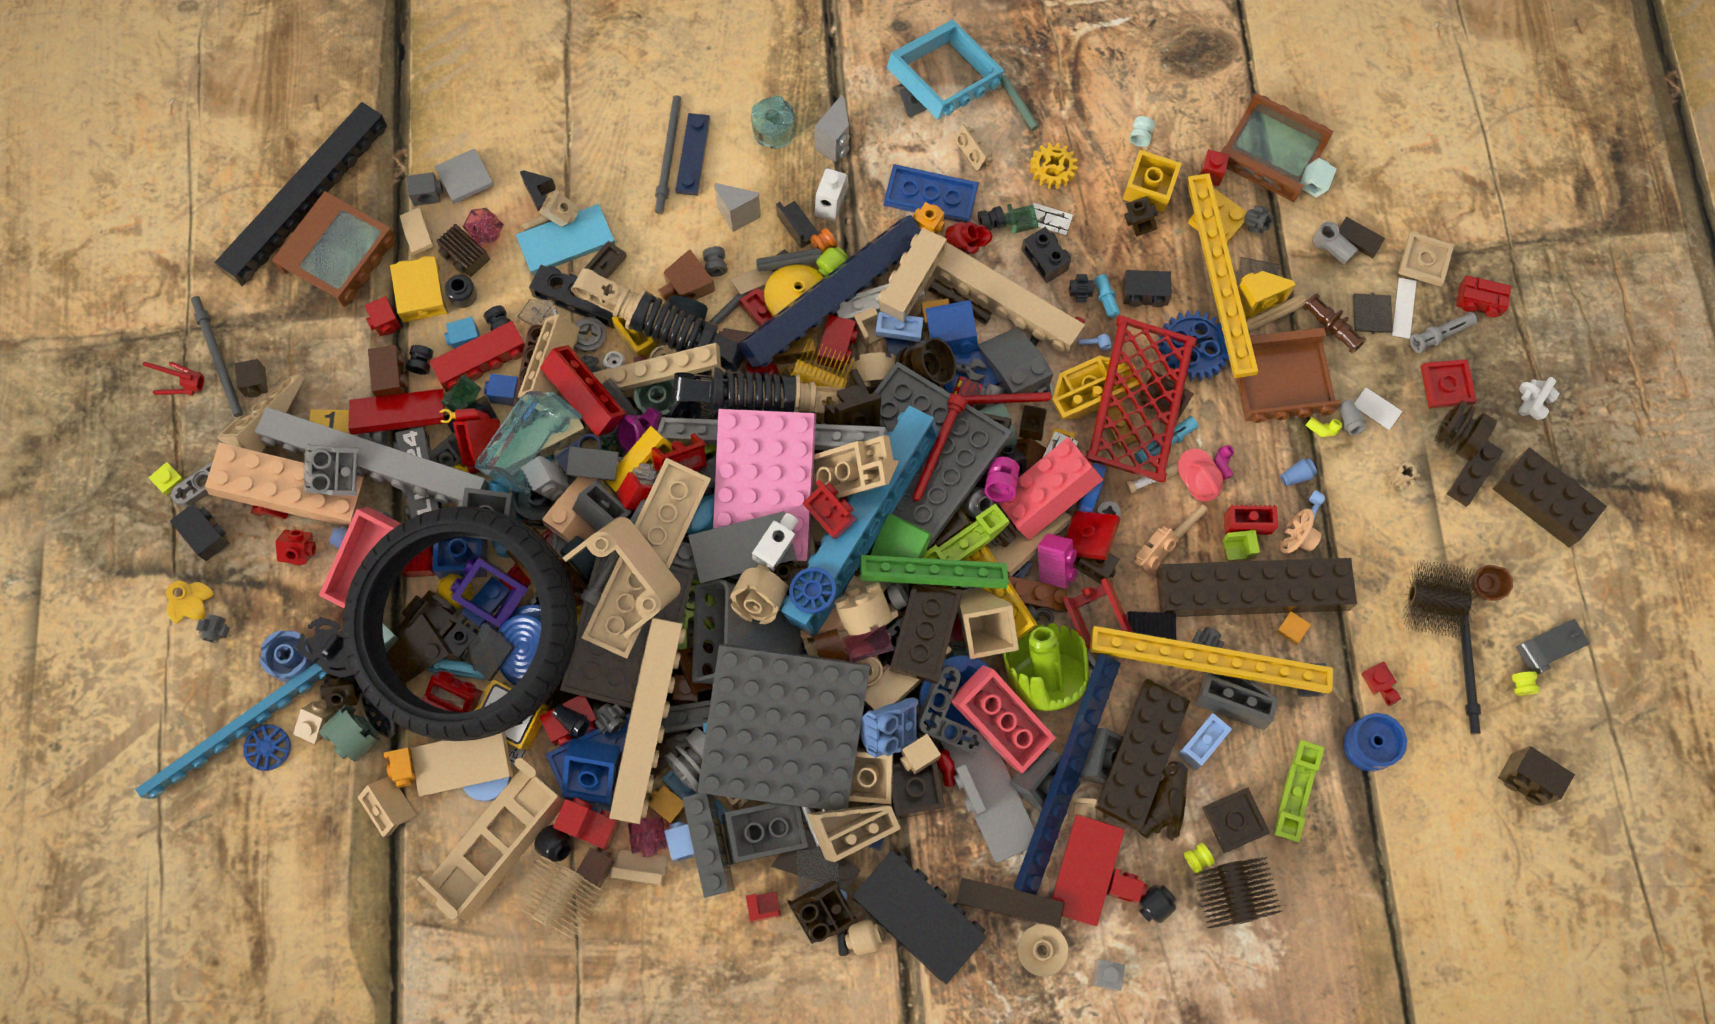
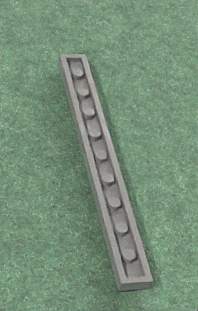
M661 417L658 432L671 443L680 441L682 444H692L691 434L695 433L706 445H717L718 420ZM816 424L814 450H830L856 441H866L883 435L887 436L888 432L886 427Z

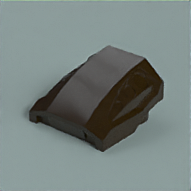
M835 881L828 882L817 889L809 891L793 901H787L811 944L822 942L827 937L838 935L858 922Z

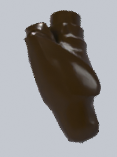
M1170 761L1168 767L1163 771L1164 778L1158 785L1143 828L1138 831L1146 839L1153 833H1160L1161 829L1166 825L1167 838L1173 841L1174 838L1180 837L1186 805L1188 768L1183 763L1177 761Z

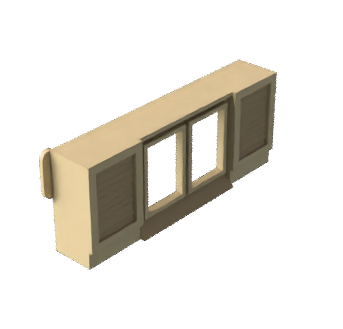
M523 758L515 760L514 765L520 769L432 876L429 879L419 876L417 879L438 899L436 906L451 920L457 918L468 922L494 892L493 890L534 842L538 833L551 823L563 806L565 799L537 775L536 769ZM505 808L527 826L510 847L488 829ZM482 835L504 854L487 875L483 874L465 857Z

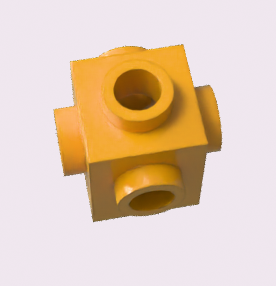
M925 202L922 208H917L913 215L921 230L924 228L935 234H940L946 224L944 221L945 212L937 205H930Z

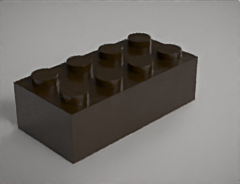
M1530 447L1518 456L1492 488L1568 548L1583 538L1607 507Z

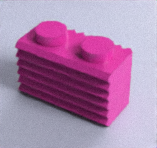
M1047 533L1037 547L1039 552V581L1067 589L1077 576V569L1074 568L1077 552L1073 549V540Z

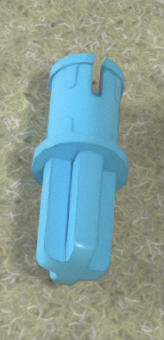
M1102 274L1095 277L1094 283L1099 292L1098 299L1103 303L1107 316L1110 318L1118 316L1120 311L1115 300L1116 293L1110 286L1108 276Z

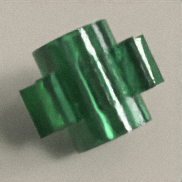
M611 433V437L608 438L602 436V450L618 452V457H623L622 452L624 450L621 448L618 439L615 438L614 433ZM610 445L616 446V447H617V450H615V451L612 450V449L609 450L608 447H609Z

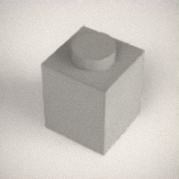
M1101 959L1095 960L1091 986L1116 992L1121 991L1125 964Z

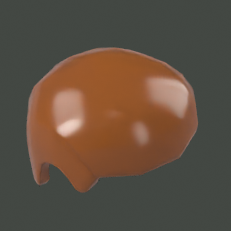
M1485 565L1476 570L1472 577V588L1479 597L1485 600H1501L1508 596L1513 589V578L1509 571L1503 567Z

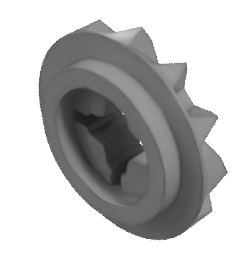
M586 317L575 323L580 328L577 336L578 340L575 344L576 349L578 348L584 352H594L598 347H602L603 342L607 338L606 328L601 321L592 317ZM591 328L594 337H590L589 340L586 342V338L583 334H588V331H590Z

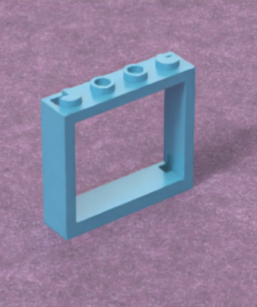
M953 19L891 52L886 67L937 120L944 116H950L956 109L967 106L973 99L981 98L985 92L991 89L995 90L1001 84L1000 80L1004 72ZM949 42L984 78L943 101L908 64Z

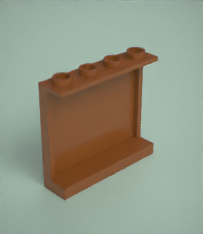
M1324 327L1250 336L1258 373L1255 376L1237 378L1245 421L1261 423L1273 418L1280 421L1288 419L1290 416L1306 418L1312 414L1330 415L1336 411L1341 404V400H1335L1322 342L1326 337Z

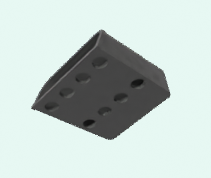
M720 579L695 585L692 682L713 685L719 643L802 655L800 629L789 623L781 612L782 607L776 618L768 624H759L760 621L755 619L749 622L741 618L731 607L732 599H730V595L736 585L735 583ZM706 594L714 598L715 603L713 607L705 603L704 597ZM705 617L712 619L714 623L712 630L704 626L703 621ZM704 641L712 643L713 652L711 654L704 651ZM703 665H709L712 668L713 674L704 675L702 672Z

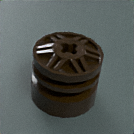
M929 338L918 344L908 346L900 350L895 357V364L898 361L939 387L951 382L956 374L955 356L949 345L940 338Z
M1461 400L1453 409H1450L1440 423L1434 441L1440 444L1448 437L1444 447L1449 449L1455 442L1459 443L1455 454L1467 461H1471L1492 434L1497 420L1485 413L1480 414L1474 420L1472 417L1475 407L1471 406L1464 414L1467 402Z

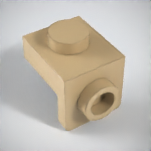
M312 702L300 710L293 734L316 744L321 738L319 731L323 728L326 720L333 716L334 710L327 708L321 702Z

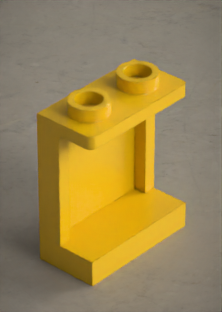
M424 256L418 260L399 261L397 264L390 265L397 313L403 323L448 314L447 306L443 300L439 276L440 265L435 256Z

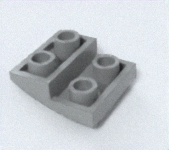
M475 148L434 166L453 204L494 186Z

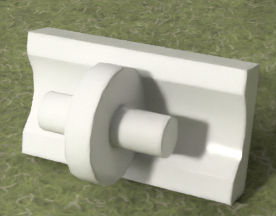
M1549 377L1546 381L1532 379L1530 383L1523 382L1519 390L1523 394L1521 399L1524 402L1518 413L1521 416L1531 415L1536 420L1546 418L1549 409L1543 405L1544 401L1547 404L1552 403L1560 394L1553 387L1556 380L1553 377Z

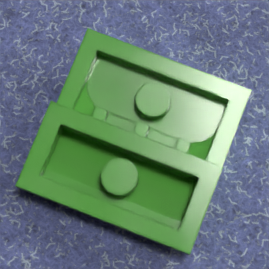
M889 514L878 534L871 555L921 558L926 554L932 533L893 514Z

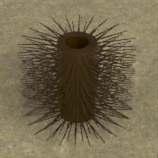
M1429 562L1431 568L1425 563L1427 569L1423 566V571H1420L1419 574L1420 566L1418 567L1417 563L1418 576L1417 572L1416 574L1414 572V581L1409 588V594H1404L1408 595V608L1411 612L1412 620H1414L1413 625L1417 629L1416 621L1418 619L1417 625H1419L1423 632L1419 624L1422 618V623L1424 622L1423 627L1426 631L1425 625L1428 620L1427 627L1429 630H1431L1429 624L1432 627L1434 623L1436 627L1438 622V632H1441L1439 626L1445 631L1444 625L1448 634H1451L1449 628L1453 634L1455 633L1453 631L1454 627L1458 636H1460L1459 626L1461 622V631L1463 621V625L1465 623L1466 635V617L1471 610L1472 599H1474L1470 592L1473 582H1470L1469 585V582L1467 584L1466 581L1469 577L1468 572L1463 574L1462 570L1459 569L1460 575L1455 570L1453 577H1450L1452 574L1447 568H1445L1447 570L1446 574L1441 565H1439L1441 571L1435 565L1437 568L1436 572L1433 565Z
M1258 857L1257 859L1254 858V860L1251 858L1248 861L1229 862L1214 866L1217 868H1209V870L1197 872L1196 876L1203 874V877H1198L1197 881L1209 880L1201 884V886H1206L1201 891H1210L1209 893L1205 892L1202 897L1210 896L1211 894L1217 895L1211 896L1209 899L1205 898L1202 902L1211 900L1214 902L1205 904L1203 907L1220 905L1219 907L1207 909L1204 912L1227 909L1226 911L1207 915L1205 918L1230 913L1228 916L1215 918L1206 923L1229 920L1228 922H1222L1207 928L1248 923L1261 917L1282 912V910L1257 914L1280 907L1279 905L1255 909V907L1266 906L1280 901L1276 899L1260 902L1261 900L1273 898L1277 894L1254 898V896H1261L1276 890L1267 889L1261 891V889L1268 888L1271 885H1260L1270 880V878L1262 879L1263 876L1267 877L1269 873L1257 874L1256 876V873L1268 870V868L1256 869L1257 867L1267 865L1268 862L1265 864L1264 862L1262 864L1258 863L1257 865L1256 862L1260 859Z

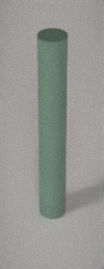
M1007 75L1002 76L1000 82L1031 130H1036L1039 127L1037 121Z

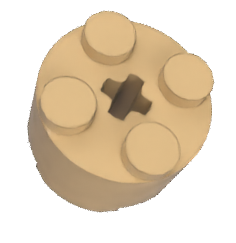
M882 352L859 355L860 360H853L851 370H858L870 394L872 390L877 389L895 365L896 356L894 354H891V358L886 357V353Z
M765 565L746 569L742 572L730 595V599H732L731 607L737 615L746 621L752 622L755 619L760 621L759 624L771 623L776 618L787 595L788 584L771 572L770 568Z
M879 582L871 583L863 588H860L859 585L851 586L845 590L846 594L834 601L843 627L849 635L868 633L871 631V626L878 624V627H881L892 617Z

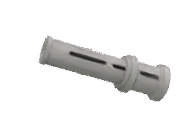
M1468 312L1439 327L1430 326L1421 334L1415 333L1411 335L1410 344L1415 352L1422 353L1427 347L1441 344L1444 338L1476 325L1477 317L1473 312Z

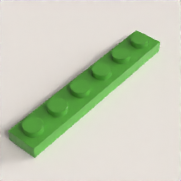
M861 555L860 581L1007 589L1009 584L1007 563Z

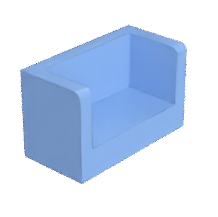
M1212 713L1177 754L1197 770L1206 762L1232 728Z

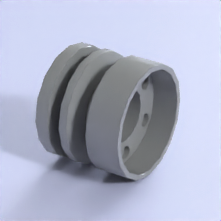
M697 727L684 738L689 748L687 751L676 745L674 750L679 758H676L670 751L664 757L679 781L685 787L699 794L697 793L699 784L697 780L700 777L706 735Z

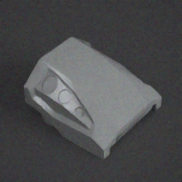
M307 444L304 463L305 492L357 496L356 481L359 448Z

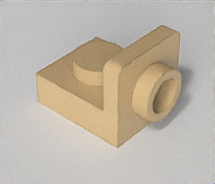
M1072 797L1068 807L1067 822L1073 823L1076 814L1105 822L1107 814L1094 808L1098 799Z

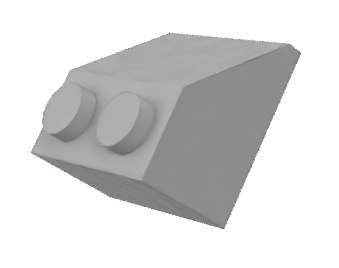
M842 96L837 99L814 127L815 150L834 163H837L840 158H844L850 149L849 123L845 99Z

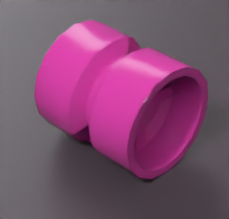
M996 457L988 468L985 494L989 499L1002 503L1011 501L1015 497L1020 468L1015 460L1008 457Z

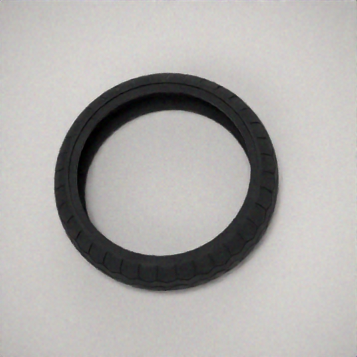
M468 506L446 507L422 513L406 520L382 537L369 551L357 569L348 590L343 615V639L347 659L359 687L370 702L382 714L399 726L421 736L445 741H470L494 736L513 728L535 713L560 684L569 666L577 633V609L572 585L565 568L551 547L528 526L508 515L485 508ZM463 536H481L489 538L508 549L529 573L535 585L541 607V634L535 656L520 681L507 694L497 701L474 711L465 713L447 711L435 707L413 694L393 670L384 645L383 614L386 600L396 578L405 566L419 553L447 539Z

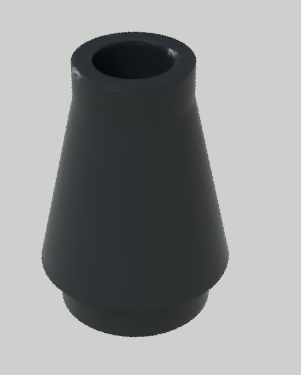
M559 704L552 713V716L559 721L571 736L578 738L583 736L590 726V721L586 715L567 708L562 704Z

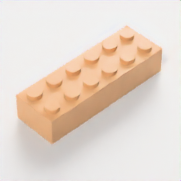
M219 442L205 488L209 495L349 528L356 509L359 507L365 482L364 477L357 476V496L306 493L304 489L303 462Z

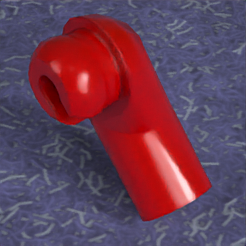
M946 749L939 750L941 756L937 760V766L943 773L944 785L952 787L955 785L953 776H955V763L950 757V752Z

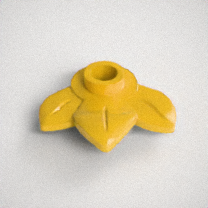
M183 581L172 582L166 589V597L169 600L166 609L168 617L176 624L184 616L193 620H204L205 607L202 601L211 598L214 592L207 585L200 582L191 584ZM178 588L183 590V594L180 597L174 595V591Z

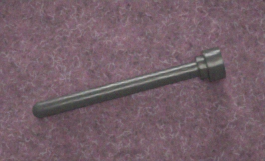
M646 499L640 501L630 519L634 525ZM616 550L609 555L592 587L589 586L587 590L584 589L580 596L581 600L594 607H597L602 595L600 591L620 557Z

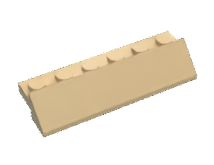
M883 435L866 441H856L814 454L812 493L819 488L816 484L818 480L824 484L830 482L839 492L836 495L838 498L888 485L899 460H893L889 436Z

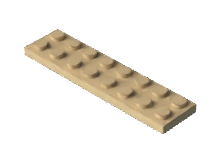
M666 458L638 516L635 527L669 569L711 478ZM619 557L582 639L624 658H628L642 626L627 638L624 637L623 632L642 618L636 610L635 604L638 596L646 588L621 557Z

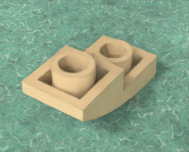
M420 207L400 215L402 227L413 255L434 247L431 232L426 225L425 215Z

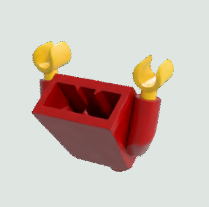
M474 408L456 409L455 412H451L448 409L439 411L448 412L450 415L448 420H440L442 423H448L452 419H456L453 422L461 460L463 465H467L463 467L460 464H456L452 468L461 469L470 474L489 469L494 462L486 448L490 447L496 440L506 439L509 427L507 425L500 426L497 418L490 419L487 413Z

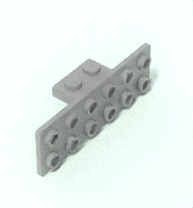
M984 738L982 748L975 753L967 752L940 740L943 748L950 752V757L955 763L954 782L958 790L962 789L966 797L963 799L968 812L973 813L994 862L999 863L1026 851L1035 829L1017 790L1010 782L1011 777L1002 757ZM971 739L967 740L966 742H968L969 744H974L975 740Z

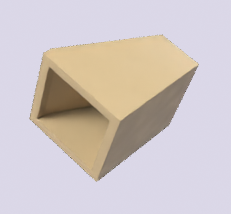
M979 587L963 590L958 613L962 636L970 659L1019 650L1012 604Z

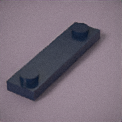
M688 113L676 194L698 196L710 115Z

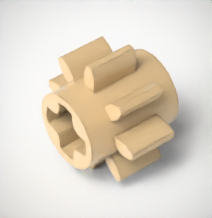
M1407 459L1402 465L1397 461L1393 465L1394 469L1388 473V475L1392 476L1391 484L1400 486V490L1405 488L1406 485L1412 488L1416 484L1414 480L1420 477L1416 470L1417 465L1409 463Z

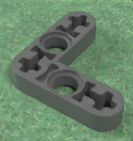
M944 665L942 666L938 684L931 683L917 716L916 726L921 732L967 752L975 753L983 746L982 735L971 728L945 718L961 677L958 669ZM945 673H950V675L953 676L951 681H946V679L943 678ZM941 685L943 687L948 688V691L946 692L945 690L938 688V686ZM942 693L944 696L942 705L934 706L932 701L934 695ZM929 708L938 711V714L936 715L928 711ZM925 719H930L933 722L932 727L924 724ZM953 725L955 727V734L952 738L948 739L945 737L944 731L947 726ZM962 735L969 738L973 737L975 743L969 744L960 738Z

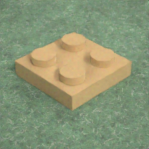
M1410 232L1398 274L1441 287L1446 278L1454 245Z

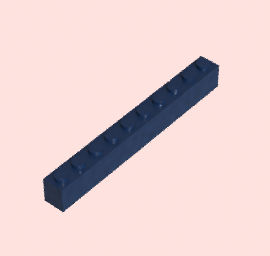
M912 215L898 220L740 341L737 345L751 366L761 365L765 367L774 360L772 356L788 350L791 347L789 345L790 342L794 339L798 341L806 336L808 328L811 326L815 328L824 321L823 317L826 314L831 315L841 308L839 304L843 301L848 302L856 297L857 294L855 292L860 288L863 290L873 283L871 279L875 276L880 277L888 272V266L892 263L893 265L899 263L904 252L910 250V244L914 235H919L921 231Z

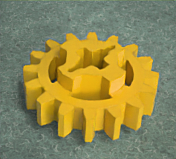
M1050 142L1047 148L1041 145L1039 151H1034L1033 158L1030 161V173H1034L1033 180L1040 179L1039 185L1042 186L1046 183L1048 184V189L1052 185L1059 189L1061 183L1066 187L1069 181L1074 180L1078 168L1076 166L1078 160L1073 158L1074 152L1068 153V146L1060 148V143L1058 142L1055 147H1052ZM1065 165L1068 166V170H1067L1066 172H1065Z

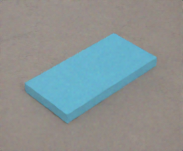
M599 204L578 211L575 220L563 227L551 221L516 234L531 275L537 273L540 265L555 267L601 250L608 240L615 244Z

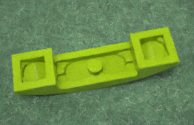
M993 504L976 516L977 521L941 546L937 547V545H934L921 558L965 561L992 541L1010 522L999 507Z
M1304 740L1299 741L1283 788L1274 835L1297 843L1300 842L1306 820L1304 818L1316 771H1319L1325 747Z

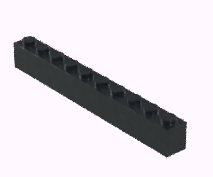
M361 102L214 262L222 273L241 286L250 281L261 265H264L270 255L283 245L284 240L291 232H294L324 191L329 192L335 184L339 183L348 169L352 168L358 158L370 149L371 144L377 137L385 132L387 124L383 116Z

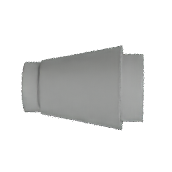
M1352 400L1343 401L1339 407L1345 431L1349 435L1362 433L1367 428V420Z

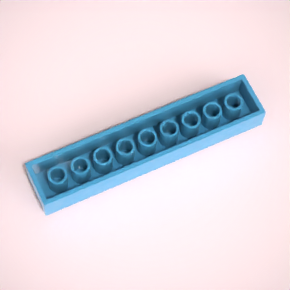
M910 405L905 412L902 411L898 416L897 425L893 432L890 431L887 434L890 438L893 460H899L890 483L849 495L847 502L854 508L851 513L857 520L836 540L829 533H826L821 540L820 549L808 561V568L817 567L824 569L833 577L837 592L834 601L842 596L860 567L861 555L868 554L887 516L895 510L932 450L939 434L934 417ZM815 572L814 580L818 581L820 573ZM807 573L802 577L809 581L810 573ZM824 576L822 583L830 582V580ZM800 580L796 583L797 586L802 588L805 584ZM832 586L823 588V590L832 591ZM794 589V596L796 597L801 592ZM787 595L782 603L781 612L791 625L813 637V635L819 633L834 609L835 604L833 601L828 607L829 609H825L819 612V614H809L797 609L792 603L790 595ZM830 596L823 597L825 602L830 598ZM802 598L797 603L801 606L806 598ZM820 599L815 601L817 608L823 606ZM810 603L806 608L813 609L812 603Z

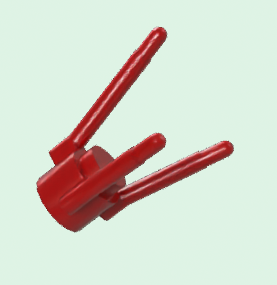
M143 362V366L180 377V386L184 387V389L154 390V395L187 394L193 396L195 391L200 392L204 386L205 379L201 372L190 370L174 362H169V365L182 372Z

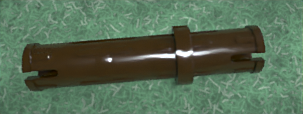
M937 279L932 281L928 289L929 292L941 299H948L949 304L970 300L958 293L957 289H951ZM971 301L974 318L986 325L993 313Z

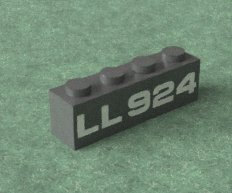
M423 426L395 433L397 441L393 442L394 449L433 461L429 457V453L432 451L429 434ZM405 487V490H402L404 497L408 499L409 505L405 506L408 519L428 511L443 508L442 503L435 500L434 496L427 494V497H422L415 494L413 489Z

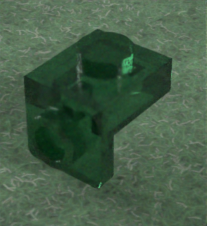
M1012 204L1007 205L1008 213H1004L1006 226H1011L1012 234L1038 228L1034 205L1016 209L1012 208Z
M462 375L457 384L443 397L441 403L453 412L456 409H467L477 398L481 387L465 375Z

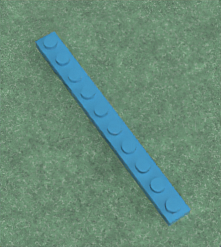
M314 663L300 675L294 677L135 789L141 798L155 799L161 796L167 786L172 783H179L186 778L187 772L193 768L198 769L208 762L207 758L214 753L219 754L225 751L231 741L236 738H243L251 731V727L257 723L262 724L269 720L271 713L278 708L284 709L292 703L291 699L298 694L303 695L313 688V684L320 679L325 680L328 673Z

